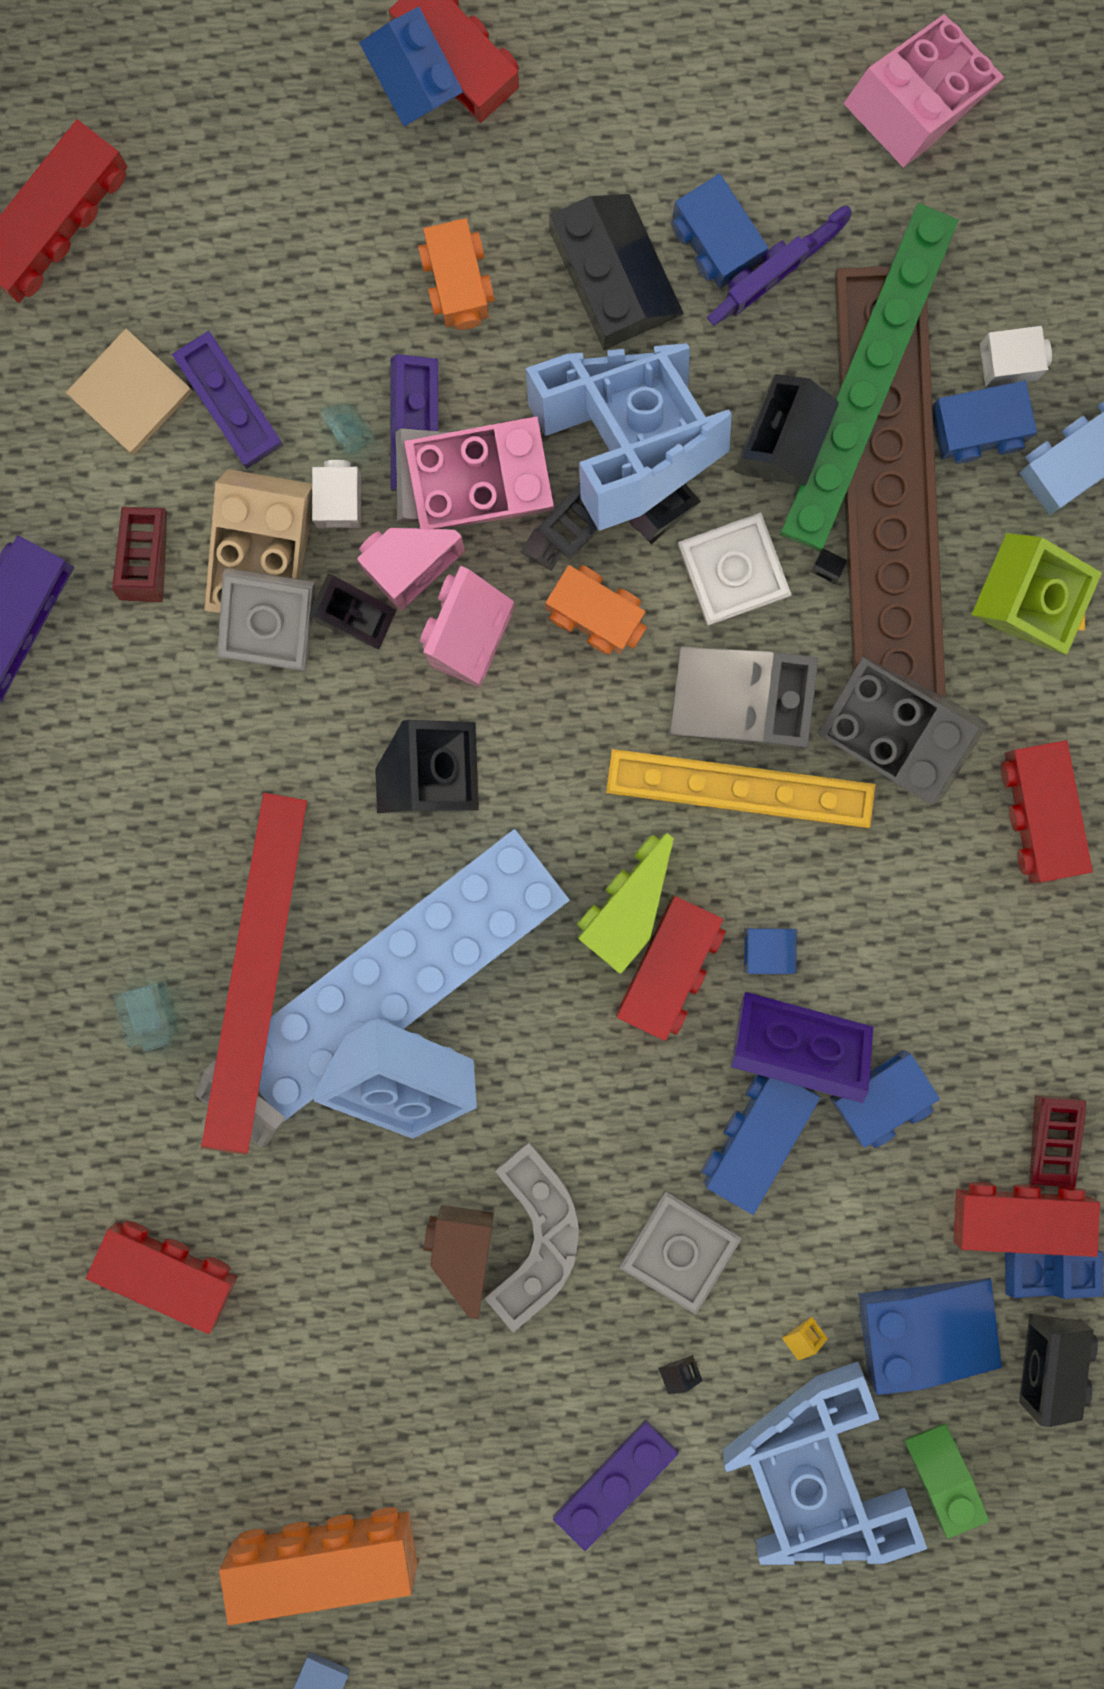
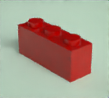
M458 0L397 1L388 10L390 21L420 7L463 90L456 98L480 123L519 89V65L507 49L502 47L498 50L488 39L489 33L482 22L474 15L468 18L458 7Z
M1068 740L1005 752L1006 761L1001 762V776L1005 787L1012 788L1015 805H1010L1009 817L1013 830L1015 832L1020 831L1023 849H1018L1017 852L1021 873L1029 876L1030 883H1040L1093 873Z
M672 896L615 1016L664 1041L667 1040L669 1033L677 1035L688 1011L682 1009L689 992L694 995L697 994L706 976L707 971L701 968L708 952L715 955L724 939L726 930L720 928L724 919L677 896Z
M970 1182L969 1190L956 1189L953 1242L962 1250L1098 1257L1100 1202L1086 1196L1085 1189L1076 1187H1058V1194H1041V1187L1034 1185L1016 1184L1013 1186V1192L996 1191V1185L992 1183Z
M125 1220L123 1225L116 1222L107 1229L85 1279L209 1335L217 1325L238 1276L229 1273L231 1267L216 1258L206 1257L205 1261L191 1256L188 1254L190 1248L179 1241L165 1239L164 1243L151 1238L147 1236L149 1230L145 1226L133 1221Z

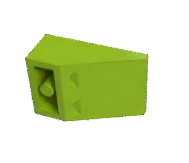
M668 833L661 835L659 839L654 835L649 836L634 854V857L640 862L630 874L624 869L621 870L605 889L611 895L610 898L600 909L593 904L576 924L582 929L577 936L578 939L620 974L651 938L674 838Z

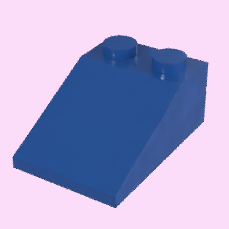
M991 1278L858 1293L868 1381L877 1395L923 1390L1002 1368Z

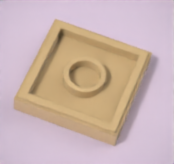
M125 329L65 393L128 452L134 455L193 391L130 331Z

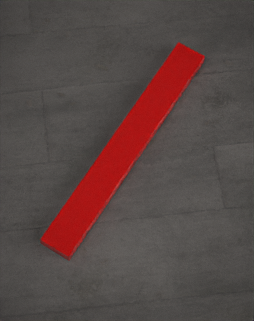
M263 793L201 1142V1148L243 1155L248 1154L307 800Z

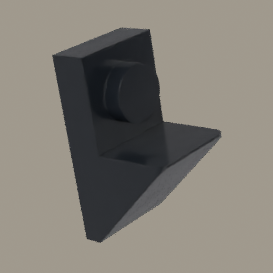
M684 484L646 513L629 520V522L652 545L701 501Z

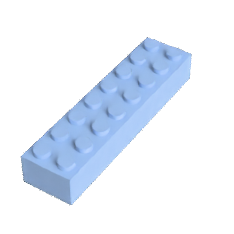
M515 829L271 1016L259 1092L268 1104L286 1117L285 1120L314 1099V1092L344 1035L363 1026L365 1022L376 1018L387 1020L390 1024L401 1029L406 1028L570 901Z

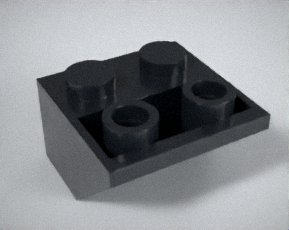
M775 374L766 389L734 471L741 475L806 486L839 402L810 378Z

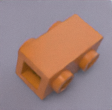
M467 218L423 228L426 244L418 245L424 273L433 271L436 287L428 288L434 315L443 314L446 328L455 326L457 330H466L480 325L482 319L489 318L487 303L494 302L495 299L489 274L480 276L477 260L484 259L479 231L470 233Z
M568 565L545 603V610L551 613L548 619L567 632L571 633L575 627L590 637L586 642L608 656L612 650L621 655L626 646L635 649L648 627L641 623L646 612L639 607L641 600L621 588L616 593L601 584L603 578L586 566L580 565L577 570Z

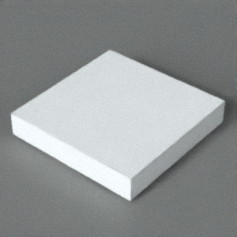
M761 512L680 541L677 544L707 627L791 596Z

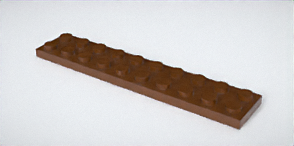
M891 266L838 268L834 274L840 387ZM926 299L845 494L852 668L854 672L862 657H866L946 697L928 305Z

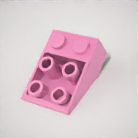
M943 14L870 66L843 104L904 168L934 144L999 84L1004 76L993 66L991 60L983 55L963 34L961 28L953 23L946 14Z
M538 416L404 441L420 529H442L498 521L553 511L554 509Z
M460 566L456 577L450 574L446 577L438 600L442 601L441 612L438 619L429 618L421 635L420 643L423 644V653L432 668L480 688L515 606L513 600L471 570Z

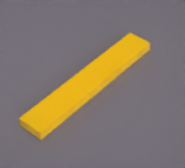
M612 749L606 794L870 828L876 784Z

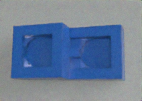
M1098 1250V1257L1005 1252V1295L1013 1298L1057 1296L1062 1299L1103 1297V1252Z

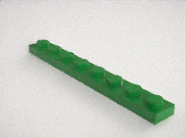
M917 203L836 397L839 405L806 486H799L779 535L819 552L822 551L959 219Z

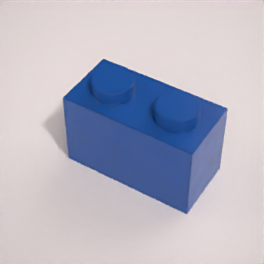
M420 7L388 22L359 42L403 126L410 124L463 92Z
M720 173L675 201L672 215L674 219L671 221V226L680 242L684 245L689 242L698 256L695 258V263L706 281L714 279L719 289H721L744 269L749 268L751 270L764 261L762 258L767 253L768 246Z
M1026 380L938 398L932 406L933 424L941 460L954 457L955 464L977 460L982 457L981 451L996 448L999 455L1023 450L1025 448L1024 443L1028 442L1037 433Z
M905 1050L870 1071L869 1092L864 1103L835 1095L829 1097L857 1142L864 1148L870 1144L873 1148L887 1143L896 1135L893 1129L907 1120L911 1124L921 1121L933 1112L934 1109L931 1105L940 1100L913 1055Z

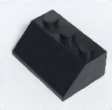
M630 194L589 196L549 214V232L603 350L684 314Z

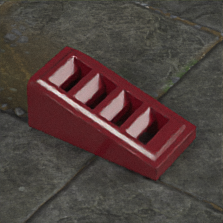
M121 507L112 589L119 600L163 601L167 511L165 508ZM131 524L154 525L153 532L131 531ZM131 542L152 543L151 549L130 548ZM130 560L150 561L149 567L130 566ZM129 578H143L148 580H129Z
M1035 1095L1029 1180L1031 1185L1076 1187L1085 1125L1086 1100L1075 1097ZM1050 1113H1069V1121L1050 1120ZM1048 1129L1067 1130L1068 1139L1047 1137ZM1046 1146L1067 1148V1155H1045ZM1043 1164L1066 1165L1065 1174L1042 1172Z

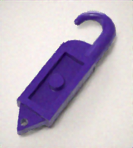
M847 205L841 206L829 216L827 222L802 239L797 236L787 245L783 240L775 244L763 256L762 259L765 262L753 272L746 268L728 284L730 290L728 291L727 298L707 316V319L715 326L733 314L735 316L739 315L831 241L850 220L852 215L851 208Z

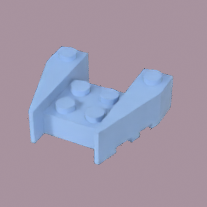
M687 343L654 346V353L625 355L624 349L607 350V357L584 359L583 353H571L526 368L528 406L534 417L538 416L539 426L545 436L592 420L610 450L604 454L579 462L581 500L599 531L643 515L730 451L732 418L730 410L728 409L705 417L687 388L689 385L690 347Z
M859 1361L815 1376L723 1449L726 1472L749 1464L751 1465L775 1533L756 1540L760 1565H794V1561H824L825 1564H842V1561L866 1560L867 1564H885L927 1549L905 1487L862 1502L837 1435L879 1420Z

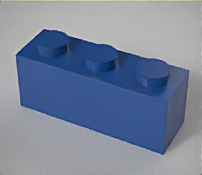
M758 1074L754 1076L746 1091V1095L751 1099L743 1113L736 1110L724 1129V1134L729 1138L721 1152L714 1149L708 1156L701 1173L706 1175L703 1183L707 1189L752 1215L758 1209L821 1098L805 1087Z

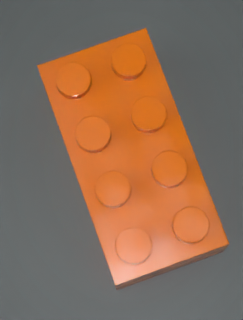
M387 1507L372 1512L371 1518L354 1520L352 1515L346 1514L332 1517L327 1520V1525L309 1528L308 1522H296L283 1527L280 1533L265 1535L263 1529H253L239 1534L238 1539L233 1540L219 1569L227 1625L411 1596L418 1564L409 1511L398 1513L397 1508Z

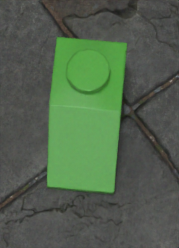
M946 1423L904 1439L937 1523L947 1539L990 1522L973 1479Z

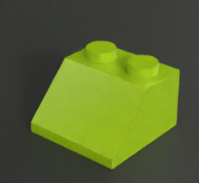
M1006 533L971 615L1009 635L1067 655L1102 572L1043 537Z

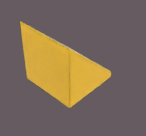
M810 1317L782 1338L798 1361L815 1355L828 1340L813 1317ZM810 1326H812V1327L814 1328V1330L816 1331V1333L819 1335V1337H820L819 1339L817 1338V1336L815 1335V1333L812 1331V1329L810 1328Z

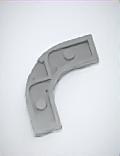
M530 1141L526 1142L495 1169V1173L526 1209L532 1220L534 1234L530 1252L520 1265L484 1296L487 1303L513 1333L548 1304L564 1286L574 1266L579 1241L578 1218L571 1194L559 1175Z

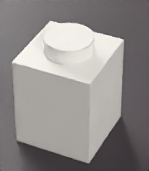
M1042 326L989 332L980 343L985 387L1025 380L1026 382L1038 381L1048 370V366L1052 362L1051 344L1048 339H1044Z
M328 460L324 462V467H312V521L317 528H361V474L358 467H351L349 461Z

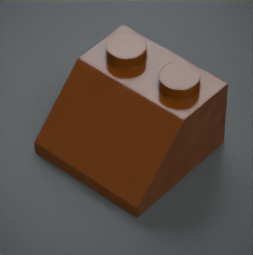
M441 1205L438 1216L430 1215L423 1251L432 1252L430 1266L467 1316L472 1319H479L494 1212Z

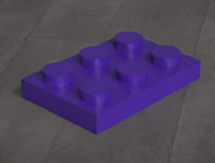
M745 992L739 1010L731 1067L864 1103L869 1092L874 1027Z

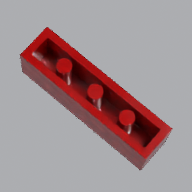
M78 119L75 120L0 215V289L17 303H20L25 296H33L39 290L44 278L42 274L52 262L57 263L66 256L71 247L70 239L80 227L86 228L94 221L98 213L97 205L107 192L109 194L115 193L121 187L126 177L125 170L128 166L120 152Z

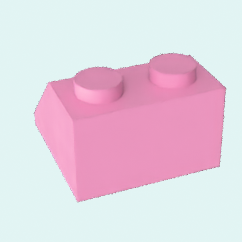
M389 528L383 535L379 531L372 534L359 548L362 554L357 560L365 574L402 611L465 552L462 537L456 530Z

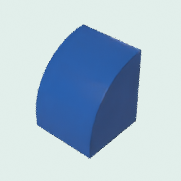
M744 928V972L747 974L797 973V929Z

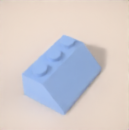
M372 1019L365 1022L363 1026L344 1035L314 1092V1102L414 1139L477 1108L474 1059L457 1053L452 1048L443 1047L424 1039L419 1034L410 1033L396 1027L387 1020Z

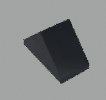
M327 574L310 612V616L320 625L379 650L397 610L340 578Z

